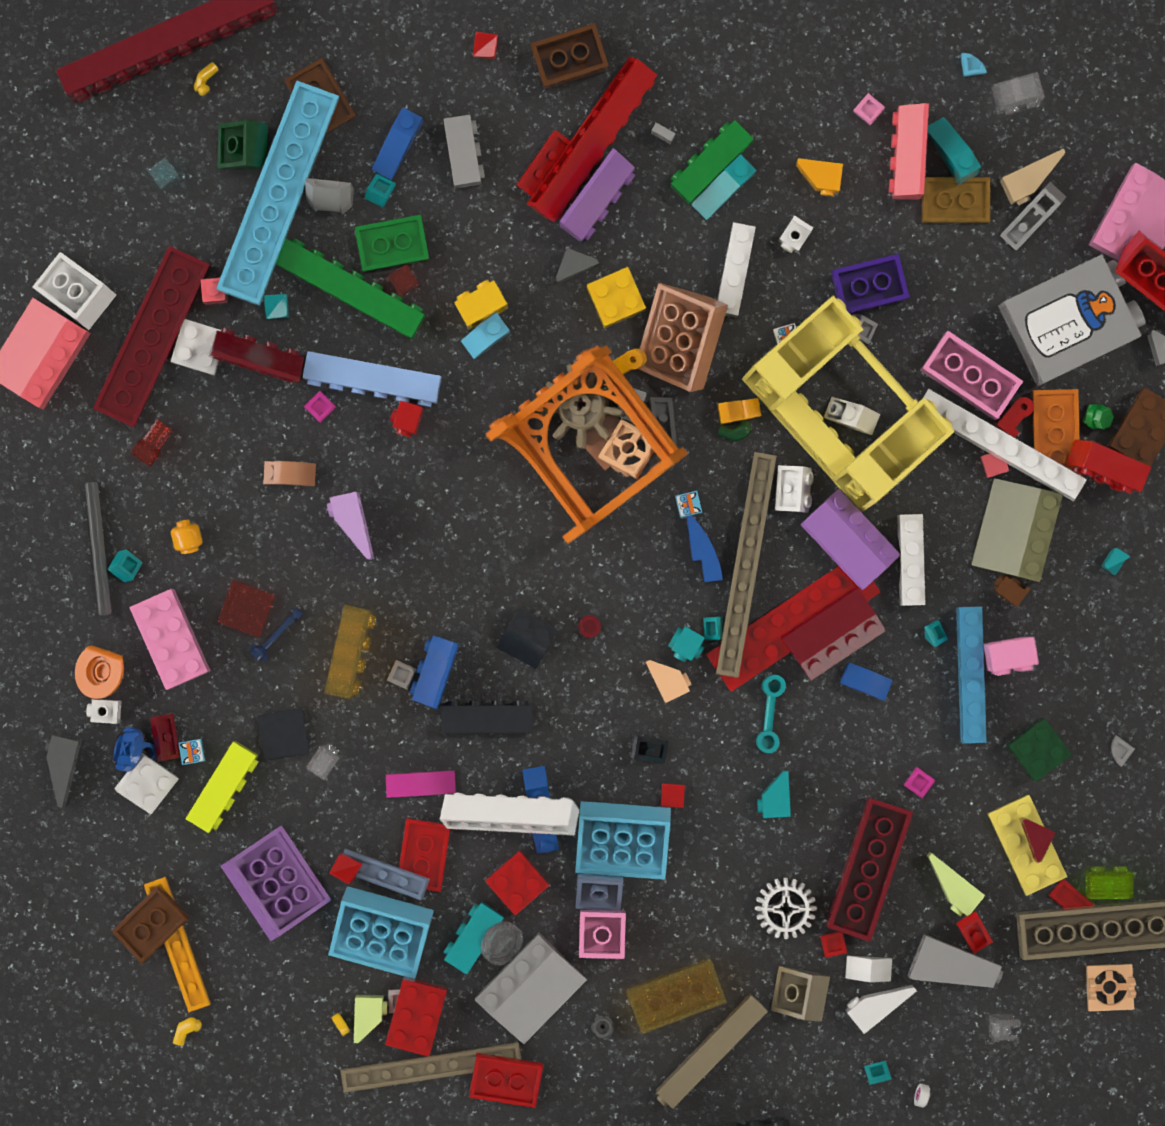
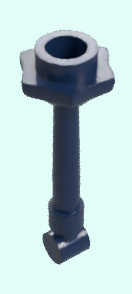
M296 608L291 613L292 615L285 619V622L263 646L254 644L250 646L253 649L250 653L259 662L262 659L266 662L268 661L267 649L296 622V619L298 620L304 614L300 609Z

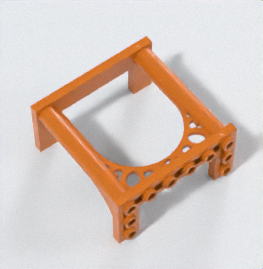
M597 345L576 357L578 361L570 366L572 371L566 375L563 372L554 378L553 382L555 384L549 389L547 386L540 389L536 393L537 398L532 402L528 399L518 407L520 411L517 414L510 413L489 425L491 430L486 433L490 441L499 438L516 448L533 466L577 526L562 536L567 543L587 532L688 455L684 447L678 449L609 357L612 351L607 345L601 348ZM590 372L595 373L597 376V384L594 388H589L586 383L587 375ZM581 377L582 387L577 390L574 388V384L577 385ZM603 379L606 382V384L604 385H606L609 388L606 391L601 389L603 385ZM559 394L563 396L562 401L557 398ZM580 394H598L617 403L662 460L650 469V472L596 513L591 511L558 467L548 445V428L553 414L563 402ZM544 407L548 409V414L545 416L535 413L536 411H544ZM531 418L540 419L543 427L539 430L532 429L528 425V421ZM532 435H541V442L539 443L537 437L534 439Z

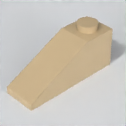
M1064 149L1019 169L1000 180L1011 205L1016 202L1018 205H1022L1031 200L1029 196L1037 190L1065 154Z

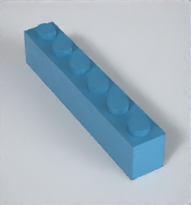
M982 607L956 608L960 739L961 743H986Z

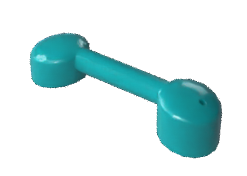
M775 674L766 676L761 684L763 692L767 695L764 730L757 735L756 745L759 750L765 753H773L779 747V738L772 732L776 697L782 695L785 691L786 683L781 676Z

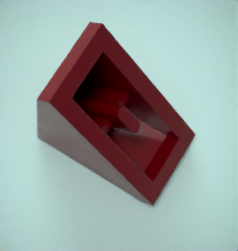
M1020 818L1033 859L1036 863L1042 862L1056 832L1027 818Z

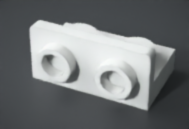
M778 465L775 510L809 512L812 504L810 485L813 483L811 468Z

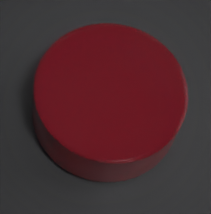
M588 615L580 620L578 628L584 637L592 638L599 634L601 623L595 616Z

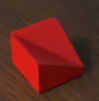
M476 32L473 57L495 60L498 35Z
M340 853L329 873L347 884H352L363 864L345 853Z

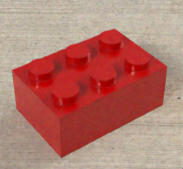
M1076 439L1065 465L1072 467L1071 471L1078 475L1091 477L1090 480L1096 483H1105L1111 485L1110 489L1129 494H1132L1133 491L1142 492L1151 469L1150 466L1096 442Z
M404 976L385 1045L429 1057L448 987Z

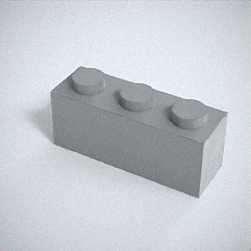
M470 115L443 119L454 187L462 188L480 185L481 178H485L483 164L478 165L477 156H481L479 142L475 143L474 134L478 133L476 120L471 121Z

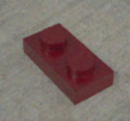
M173 713L150 717L157 762L181 758Z

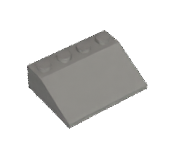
M538 932L476 996L475 1000L495 1020L525 1044L587 979Z

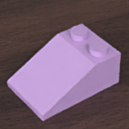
M352 492L330 497L331 503H327L329 516L334 517V520L367 559H374L360 494Z

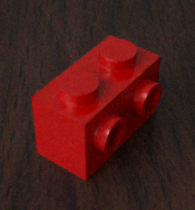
M400 400L398 410L393 409L390 422L393 423L392 427L397 430L396 433L411 438V434L417 436L424 409L421 406Z

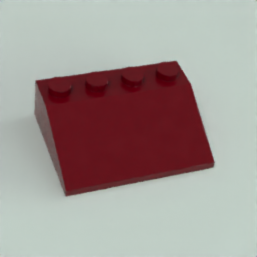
M226 328L216 331L208 357L293 384L299 382L304 357L299 356V351L287 348L285 352L278 349L279 345L267 341L265 345L256 343L257 338L248 335L240 338L234 336L235 331Z

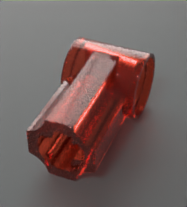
M157 419L146 436L137 442L131 455L150 467L160 455V449L174 430Z

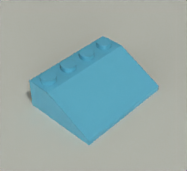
M581 801L575 873L665 880L671 808Z
M347 886L341 901L328 955L415 979L434 910Z

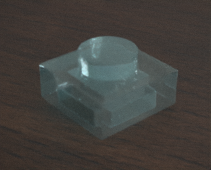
M166 157L147 170L161 189L179 177V174Z

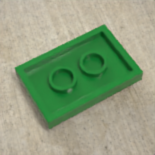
M421 215L355 227L363 272L430 260Z

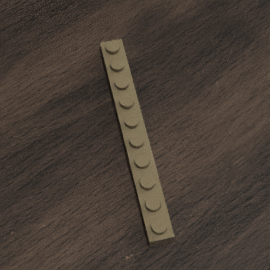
M754 452L716 672L718 675L739 678L777 457L775 455Z

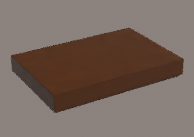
M323 58L284 79L291 94L296 81H300L339 96V101L326 134L357 117Z
M158 885L111 932L143 964L190 917L162 886Z

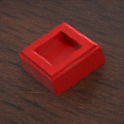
M662 783L661 806L683 808L685 785Z
M836 931L820 935L825 958L847 953L842 932Z

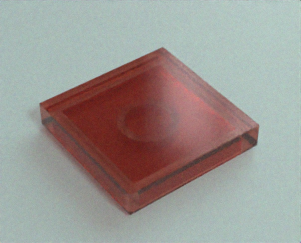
M232 580L217 622L260 638L276 595Z

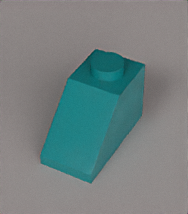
M787 770L782 771L761 794V799L757 800L758 813H762L763 818L791 817L789 774Z

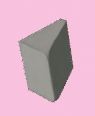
M853 313L852 315L859 319L863 328L858 334L861 337L859 340L869 344L878 324L863 315Z

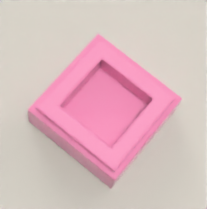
M868 93L853 112L871 125L885 107Z

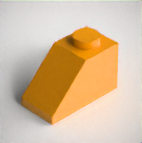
M798 158L796 167L815 191H820V195L834 196V193H839L843 164Z

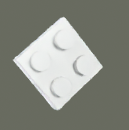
M185 319L170 362L215 375L219 360L208 356L217 330H221Z
M142 753L136 766L125 774L115 787V790L149 814H152L177 782L178 777Z

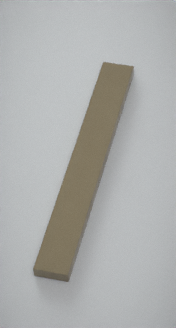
M519 1042L341 1069L343 1092L473 1073L476 1052L521 1059Z

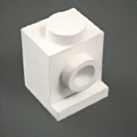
M794 216L779 239V242L782 243L781 247L790 253L793 251L798 253L813 227ZM798 232L799 238L793 239L791 233Z
M92 699V704L88 703L87 717H91L90 722L118 724L120 723L122 701ZM101 707H104L106 709V714L104 716H101L99 714V709Z

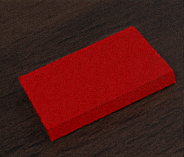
M406 818L399 868L430 878L426 890L441 892L450 829H447L443 823Z
M476 1052L469 1098L536 1108L543 1063Z

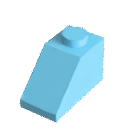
M496 312L478 325L461 342L473 359H475L510 334V330Z

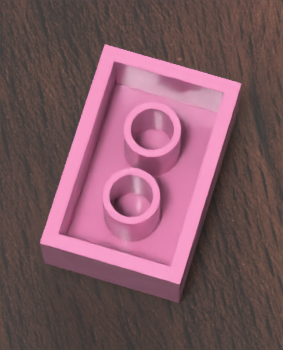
M1019 637L983 644L984 670L991 671V675L1011 673L1010 669L1020 672L1033 670V665L1039 664L1034 637Z

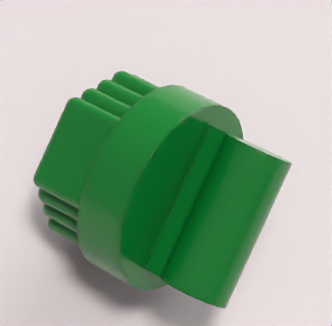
M1088 404L1082 423L1092 429L1104 430L1111 426L1114 416L1111 408L1101 404Z

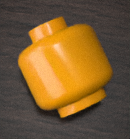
M189 519L176 522L177 526L171 530L174 549L181 551V554L198 551V547L203 542L199 525L190 523Z

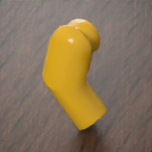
M213 62L197 74L194 90L201 96L209 92L210 88L206 85L207 80L218 72V68Z
M190 1017L180 1022L177 1026L173 1043L183 1046L188 1033L192 1031L197 1032L201 1029V1021Z

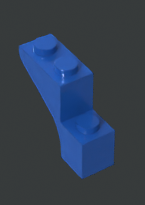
M545 766L523 769L527 797L532 799L547 797L550 799ZM533 833L537 854L559 850L557 834Z

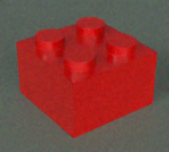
M521 850L515 853L485 881L514 915L526 907L550 884Z

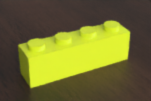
M234 741L187 815L186 820L207 833H210L212 829L216 831L223 821L220 816L224 810L229 811L235 802L232 799L236 791L241 792L247 782L244 779L248 771L252 773L259 763L256 760L258 754Z

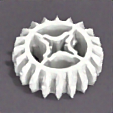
M786 877L783 879V885H780L779 880L775 879L776 887L773 888L770 883L766 884L770 889L768 893L761 889L760 892L765 897L764 899L761 897L756 899L759 903H762V906H755L756 911H762L756 917L758 920L765 919L760 924L762 928L768 924L770 925L767 929L768 934L772 933L775 929L776 938H779L781 932H783L784 939H788V932H791L792 936L796 938L795 930L799 929L804 934L805 930L801 926L805 924L810 928L811 924L806 921L807 918L815 919V915L809 913V911L816 910V906H809V903L814 902L815 898H807L811 893L810 889L802 892L805 886L804 883H800L798 887H795L797 884L796 879L791 881V885H788V878ZM789 890L799 894L804 905L792 903ZM782 891L780 902L768 905L771 897L775 893ZM785 897L789 907H793L786 914V919L783 910L779 909L785 903ZM768 912L779 913L782 917V926L772 922ZM803 912L800 920L789 926L790 917L794 913Z

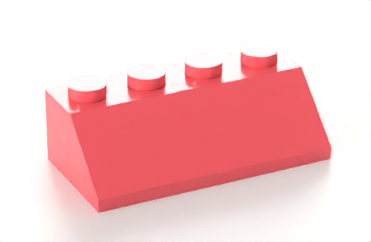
M929 104L903 105L898 107L897 112H893L892 125L896 126V134H892L891 148H895V157L890 159V170H894L893 179L889 180V193H893L892 199L920 200L924 195Z

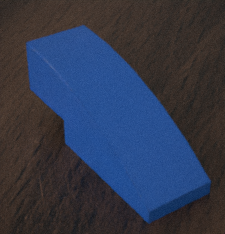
M692 515L687 516L692 561L701 560L704 582L723 580L716 552L708 536Z

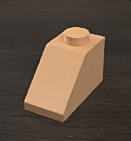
M651 660L646 661L665 703L690 691L688 686L692 684L686 673L681 674L680 670Z

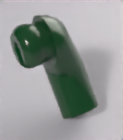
M742 421L739 426L733 429L721 425L717 435L737 442L749 436L751 424L747 421Z

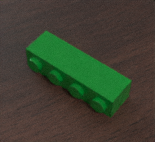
M736 120L731 124L729 122L725 123L719 130L721 134L715 140L710 138L703 146L705 150L700 155L694 154L687 162L689 166L684 171L679 169L671 177L673 182L670 187L688 205L753 143L754 138Z

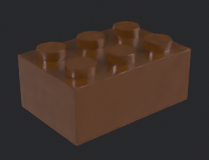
M595 23L530 43L544 91L609 71V65Z
M1142 388L1139 390L1106 447L1151 467L1165 443V399L1147 388Z

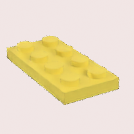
M1026 795L987 813L1026 896L1067 877L1052 842L1042 862L1036 863L1033 859L1020 818H1027L1043 827L1044 825L1030 795Z

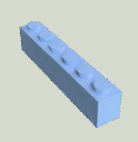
M307 351L303 379L308 380L307 384L320 387L321 383L330 384V389L343 391V387L352 388V393L365 395V391L374 392V397L387 399V395L396 396V401L401 400L408 403L410 399L418 400V405L431 407L432 403L437 404L442 379L439 375Z

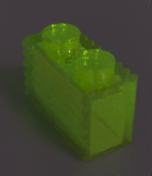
M1091 866V870H1085V897L1087 899H1133V871L1127 870V866H1114V870H1105V866Z

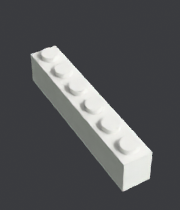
M454 793L453 795L445 794L440 820L447 829L575 835L579 809L574 801L568 798L552 800L547 797L532 799L526 796L511 798L504 795L490 797L483 794L469 796L462 793Z

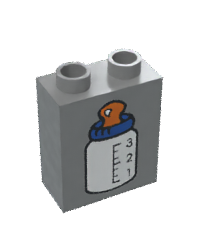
M1099 255L1004 301L998 306L1036 386L1042 385L1142 336L1138 328L1145 325V318L1134 300L1128 303L1125 302L1118 287L1126 284V280L1115 272L1118 264L1115 260L1106 263L1103 255Z

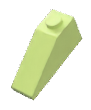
M929 852L927 857L947 900L953 904L950 909L960 917L963 913L969 916L985 895Z

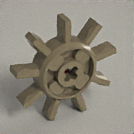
M572 364L567 365L568 373L572 371L570 368ZM593 372L590 373L589 379L586 380L589 388H594L597 384V376ZM580 378L577 385L574 384V388L577 390L582 387ZM548 381L546 386L550 388L555 383ZM605 387V388H603L602 390L606 391V390H608L609 388H608V387ZM559 394L558 400L562 401L563 396ZM580 394L573 396L563 402L553 414H559L563 422L554 431L552 436L560 440L570 428H574L577 430V448L586 449L587 431L596 429L602 438L609 440L611 435L602 422L607 414L621 417L625 416V411L618 407H609L608 398L602 395ZM586 403V407L580 408L581 404ZM544 408L545 410L541 412L542 415L548 414L547 408Z

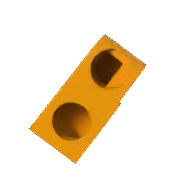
M633 349L621 355L613 362L624 375L632 369L635 370L643 367L647 361V356L643 350Z
M759 398L724 402L717 405L721 425L761 416Z

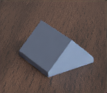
M578 873L576 909L621 911L623 876Z

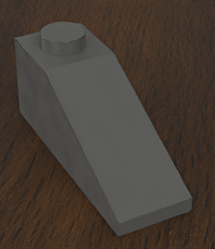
M650 397L649 410L677 446L672 398ZM655 451L649 459L650 469L662 461Z
M52 735L51 739L48 738L45 751L48 752L47 761L57 806L63 808L67 804L82 741L60 735Z

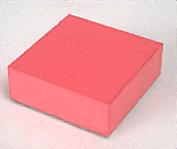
M992 454L980 457L987 478L1009 471L1007 463Z

